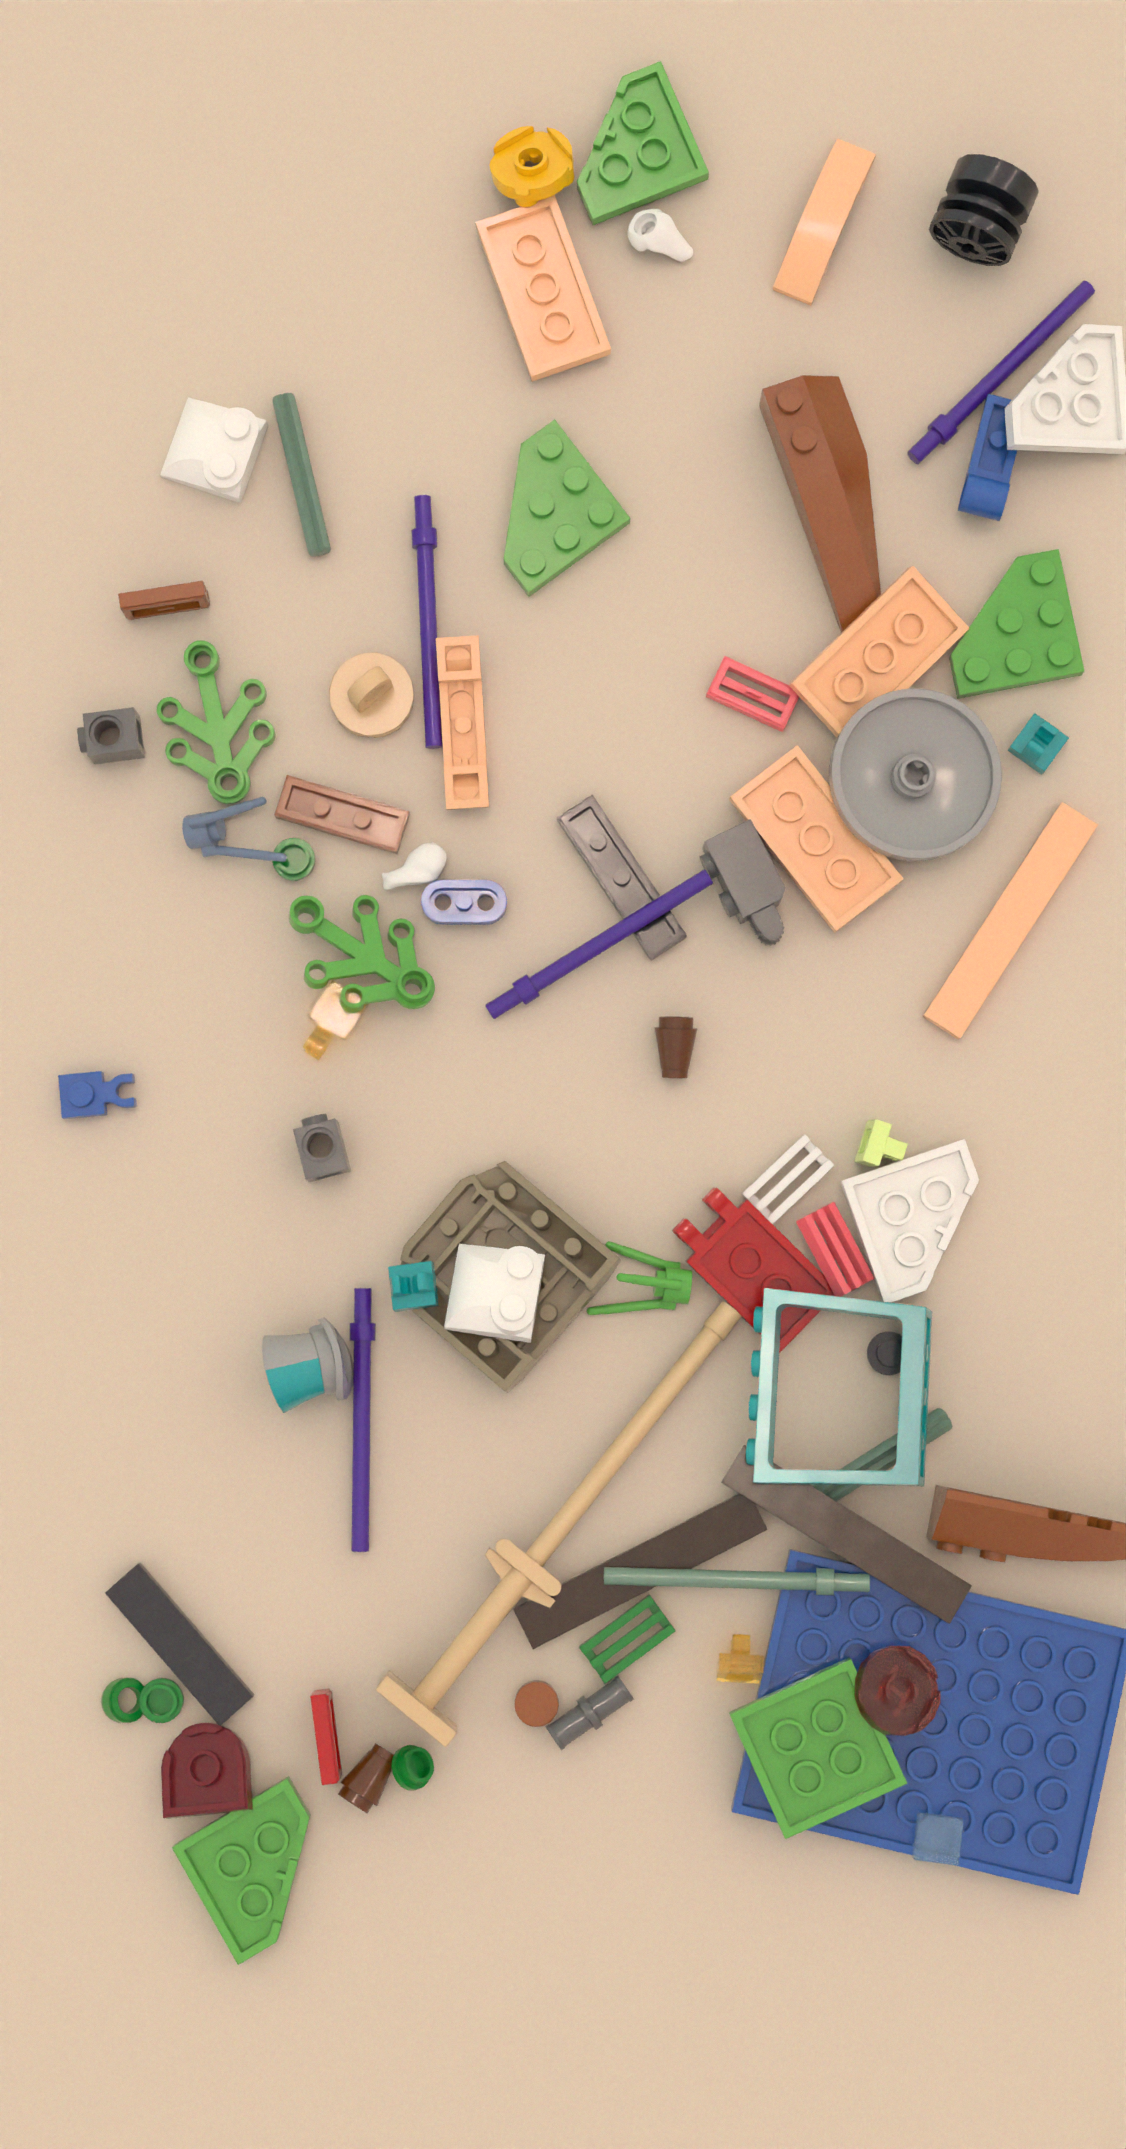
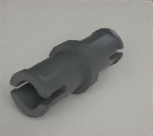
M616 1676L614 1680L587 1699L582 1696L576 1700L577 1706L545 1727L562 1751L565 1746L592 1727L596 1730L603 1726L602 1720L629 1701L634 1700L619 1676Z

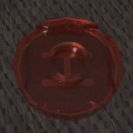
M886 1646L873 1651L861 1663L855 1678V1700L860 1714L877 1731L893 1736L914 1734L923 1730L935 1718L941 1702V1690H938L936 1681L939 1678L935 1667L923 1653L910 1646Z

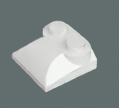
M188 397L160 476L241 503L268 428L267 421L255 417L251 411L245 408L235 407L229 409Z
M459 1244L444 1329L531 1343L545 1255L537 1254L532 1249L524 1246L504 1249Z

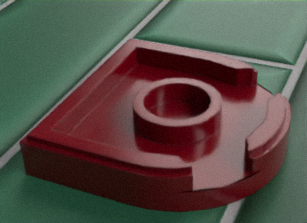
M199 1723L185 1728L173 1741L170 1748L166 1750L162 1760L163 1818L172 1819L253 1810L250 1757L241 1738L232 1730L213 1723Z

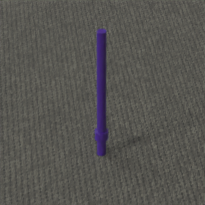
M1085 280L1082 281L946 415L940 414L928 425V432L907 452L908 457L915 464H919L939 444L945 445L958 432L956 427L986 399L987 395L996 390L1095 293L1093 286Z
M417 495L414 497L415 528L411 530L412 548L417 551L425 748L437 749L442 748L440 691L436 651L437 618L433 549L437 548V529L432 527L431 496Z
M705 869L531 977L526 974L512 983L513 988L485 1005L493 1019H496L521 1002L525 1005L540 996L539 991L714 884Z
M354 1288V1323H350L349 1341H354L351 1551L353 1552L369 1551L371 1341L376 1340V1323H371L372 1288Z

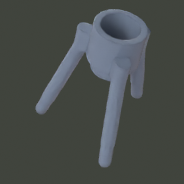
M265 797L248 800L218 811L187 815L183 819L182 830L187 846L190 849L201 848L203 857L222 855L284 862L287 859V856L283 853L218 846L219 841L224 840L226 837L224 819L265 805L267 802Z

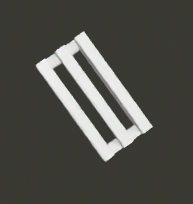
M804 1134L751 1184L742 1195L774 1224L834 1164ZM804 1148L809 1154L759 1200L754 1194L792 1157ZM816 1160L820 1167L780 1206L771 1212L766 1206Z

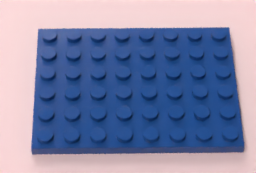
M789 1549L784 1572L816 1573V1568L834 1569V1573L867 1574L851 1563ZM871 1575L870 1592L834 1591V1596L816 1595V1591L780 1590L755 1700L849 1657L852 1659L859 1675L863 1664L874 1653L887 1648L902 1649L915 1656L927 1670L932 1685L929 1710L926 1717L916 1728L902 1734L884 1732L907 1784L807 1830L1079 1895L1126 1676V1629L973 1592H968L951 1623L948 1624ZM744 1748L731 1811L778 1823Z

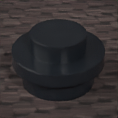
M882 1332L872 1338L867 1347V1359L875 1371L883 1375L900 1373L902 1336L895 1332Z

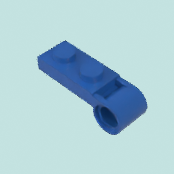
M988 394L985 399L958 511L995 521H1000L1017 454V450H1007L1004 408L1012 401L1011 399Z

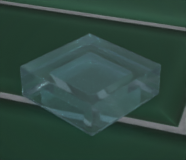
M917 1812L912 1858L919 1861L958 1866L963 1819Z

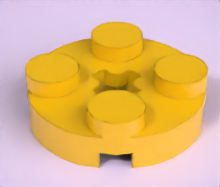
M533 126L520 127L501 137L493 148L494 156L490 160L489 165L493 183L503 195L515 199L516 204L521 207L534 206L539 200L557 194L574 180V158L571 144L556 129L547 127L548 133L542 131L534 132ZM531 160L534 164L540 162L536 166L525 167V162Z

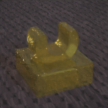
M732 1635L730 1654L719 1653L716 1681L759 1684L763 1676L764 1656L750 1655V1635Z

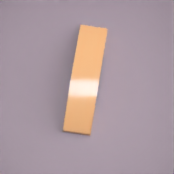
M837 139L793 235L774 283V291L810 306L812 305L827 270L829 260L855 200L861 192L876 154Z
M479 635L436 638L446 810L489 807Z

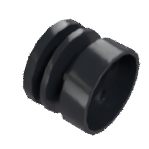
M967 154L957 160L946 187L947 196L941 198L937 212L931 221L929 231L932 238L942 248L957 257L985 266H1002L1009 263L1016 247L1015 244L1018 243L1022 233L1020 225L1026 223L1039 190L1033 179L1015 165L992 156Z

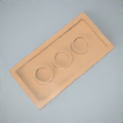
M555 195L539 200L534 206L519 207L476 222L477 233L532 382L611 355L610 344Z
M911 566L788 685L828 729L838 737L849 719L861 707L888 692L909 689L970 628L914 566Z
M798 745L730 796L729 800L745 821L752 820L764 845L834 933L904 879L885 855L869 848L850 832L836 810L830 785Z

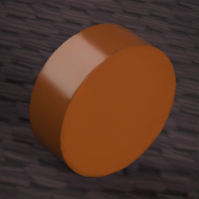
M534 1680L527 1682L518 1690L515 1697V1711L519 1719L525 1724L532 1727H541L550 1723L557 1714L559 1706L558 1695L548 1683Z

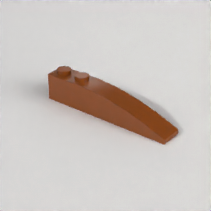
M802 375L763 388L759 407L842 633L881 595L867 452L839 376Z
M939 1485L935 1487L926 1537L937 1540L936 1549L962 1554L963 1546L980 1549V1558L998 1562H1005L1007 1555L1055 1561L1126 1560V1523Z

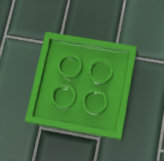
M850 1657L729 1712L785 1839L907 1784L884 1731L873 1726L861 1711L857 1699V1678L859 1675Z

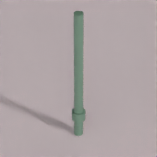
M604 1567V1585L816 1591V1595L834 1596V1591L870 1592V1574L834 1573V1569L816 1568V1573Z

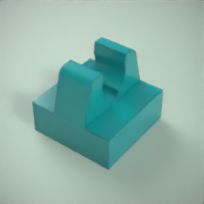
M1034 713L1008 751L1042 775L1069 737Z
M432 1261L388 1267L392 1307L395 1312L439 1306L435 1268Z

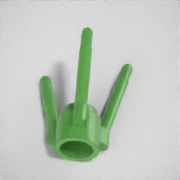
M611 1241L606 1242L605 1246L611 1251L664 1270H656L655 1277L619 1273L616 1276L620 1282L653 1287V1296L661 1297V1299L593 1306L587 1309L589 1315H605L660 1308L675 1310L676 1303H689L692 1287V1270L680 1269V1262L665 1261L624 1245L622 1246Z

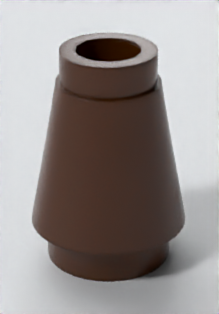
M660 1016L659 1027L654 1028L662 1077L688 1078V1069L697 1033V1028H693V1017Z
M375 1743L371 1751L369 1750L340 1782L343 1784V1787L338 1795L368 1814L373 1804L378 1806L392 1771V1758L394 1755Z

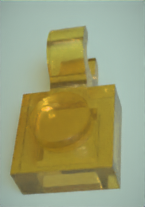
M331 980L308 1015L318 1025L303 1045V1048L305 1049L304 1052L318 1061L329 1046L334 1034L346 1041L369 1004H365L363 1009L357 1013L346 1012L339 1002L340 994L344 987ZM349 993L345 996L346 1000L352 1004L361 1001V998L354 993Z

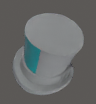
M325 1317L318 1319L319 1325L309 1328L310 1333L264 1335L262 1353L267 1379L274 1398L283 1413L324 1393L328 1395L336 1392V1399L338 1401L347 1399L353 1387V1360L350 1351L340 1333Z

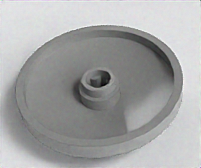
M901 689L888 692L871 700L861 707L843 727L836 739L830 758V791L842 821L850 832L866 846L880 854L898 860H933L953 853L963 847L987 824L995 810L1001 791L1002 770L1000 756L994 739L986 725L962 702L933 690Z

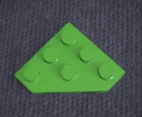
M661 61L622 76L609 112L605 115L595 138L587 163L579 175L577 190L592 225L706 181L709 178V171Z
M555 419L521 443L504 552V565L529 597L630 524L631 519Z
M1059 549L1018 556L970 625V629L964 634L949 657L957 699L1082 676L1085 671Z
M289 1776L253 1797V1810L228 1812L172 1847L238 1965L276 1943L280 1935L311 1816Z

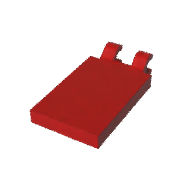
M713 1187L702 1201L719 1216L716 1221L703 1234L690 1221L684 1218L672 1230L680 1240L694 1251L685 1262L734 1308L753 1329L755 1307H763L764 1288L835 1296L825 1276L747 1199L736 1207L717 1187ZM787 1307L782 1311L779 1353L821 1310Z

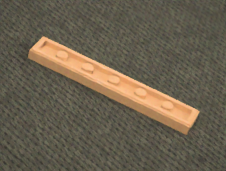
M1061 802L922 1017L959 1040L1098 824L1065 803Z

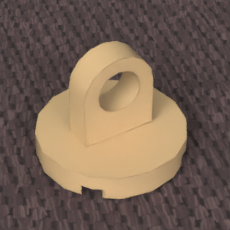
M377 652L358 654L345 661L333 675L329 688L331 709L339 724L350 733L361 737H386L399 730L410 717L413 708V683L406 669L392 657Z

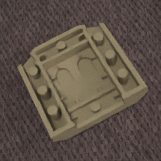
M503 1161L496 1164L497 1167L476 1176L473 1174L460 1180L404 1245L400 1260L402 1261L401 1265L426 1261L434 1263L439 1306L414 1309L412 1311L503 1391L508 1393L525 1378L607 1282L621 1259L511 1165ZM459 1244L504 1249L524 1246L532 1249L537 1254L545 1255L531 1343L444 1329Z

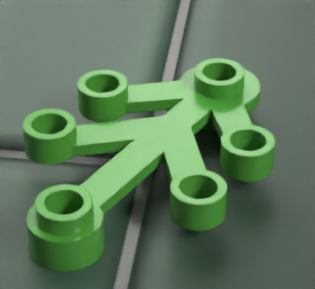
M203 640L195 641L186 648L184 662L189 672L197 676L207 723L183 709L181 703L173 697L163 698L158 703L157 714L163 723L178 725L211 746L216 764L193 752L189 743L182 738L170 740L166 745L165 753L172 764L176 766L185 765L208 780L209 792L215 800L223 804H235L247 796L251 785L247 771L261 749L270 746L274 742L276 733L272 724L267 720L260 719L254 721L249 728V739L234 759L232 758L230 742L253 707H258L265 702L267 692L261 681L257 679L246 680L240 687V696L224 719L214 675L220 664L219 655L211 643ZM201 655H207L211 659L210 664L205 668L196 666V660ZM256 686L261 689L260 696L253 700L248 699L246 691L248 688ZM168 705L178 707L177 714L172 718L163 716V710ZM260 727H266L270 730V734L265 740L255 738V731ZM178 745L185 746L187 749L185 756L180 759L172 757V750ZM234 777L237 779V785L233 790L228 791L222 788V782L225 778Z
M306 895L300 896L292 902L289 911V922L294 930L302 934L315 933L352 958L332 962H324L322 960L310 961L304 971V981L310 988L322 989L328 984L329 980L377 974L388 983L367 987L352 983L342 989L339 1002L346 1012L357 1013L363 1009L365 1004L396 1000L405 1008L419 1009L431 1001L435 992V983L432 976L417 965L412 941L414 926L410 921L402 918L394 920L390 924L387 934L389 942L397 947L399 968L385 958L377 921L379 904L374 897L362 895L353 904L352 915L360 923L364 944L325 919L324 907L317 898ZM368 905L373 909V912L369 915H364L359 912L358 907ZM308 913L314 920L311 923H302L298 916ZM397 928H403L408 932V936L406 938H398L394 935L393 931ZM319 969L324 972L325 977L315 980L310 976L309 972ZM415 984L420 988L421 992L416 995L409 994L405 986ZM349 993H356L361 998V1001L352 1004L346 1000L345 996Z

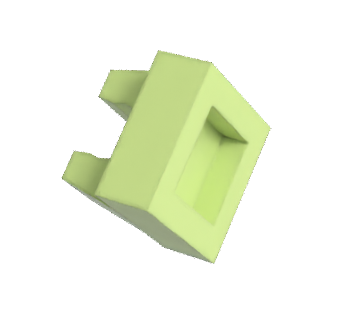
M877 1119L869 1120L866 1122L854 1162L868 1167H875L880 1165L882 1158L902 1161L908 1144L888 1137L892 1124Z

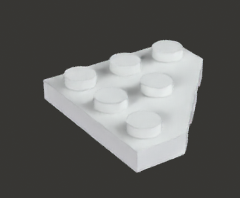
M1083 324L1075 330L1004 408L1007 450L1103 454L1126 453V376L1122 326Z
M965 1139L840 1182L882 1302L891 1303L927 1290L934 1275L933 1273L955 1232L966 1204L979 1182Z

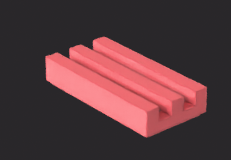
M724 656L706 694L707 698L781 732L784 731L799 699V696L789 685ZM727 670L789 698L787 704L726 677ZM721 685L782 714L780 717L775 716L719 690V687Z
M835 1202L796 1221L835 1296L841 1297L875 1279ZM814 1221H816V1223H817V1225H818V1227H819L821 1233L819 1232V1230H818V1228H817V1226H816V1224H815Z

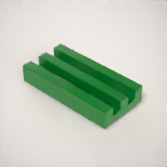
M649 1594L581 1644L579 1649L587 1657L603 1682L607 1683L676 1630ZM649 1608L653 1613L600 1654L596 1655L592 1650L645 1609ZM656 1623H660L663 1627L611 1667L605 1668L603 1665L605 1661Z

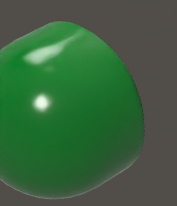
M120 1678L109 1683L101 1697V1706L105 1715L118 1723H131L141 1718L143 1713L139 1706V1697L144 1688L143 1684L134 1678ZM124 1688H129L135 1693L137 1701L133 1709L124 1713L119 1708L118 1696Z

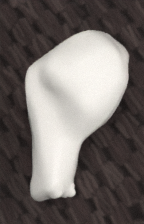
M660 209L642 210L632 218L627 234L631 245L636 250L641 252L650 250L662 253L679 262H684L693 256V248L679 233L672 218Z
M434 842L420 845L408 855L402 867L389 873H382L383 888L391 890L395 887L423 885L436 881L446 863V852Z

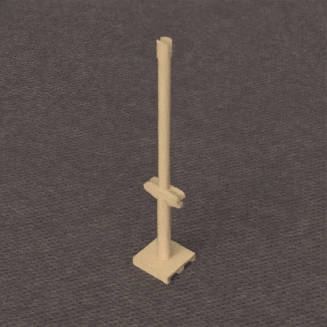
M722 1301L708 1317L699 1334L526 1553L510 1540L504 1538L497 1541L495 1545L496 1552L491 1548L488 1549L484 1555L501 1578V1581L415 1690L390 1670L378 1683L376 1688L378 1693L444 1747H447L457 1734V1725L437 1710L435 1706L521 1597L549 1608L553 1605L555 1600L550 1596L560 1593L561 1583L543 1568L544 1564L721 1340L724 1341L731 1332V1329L742 1317L734 1308Z

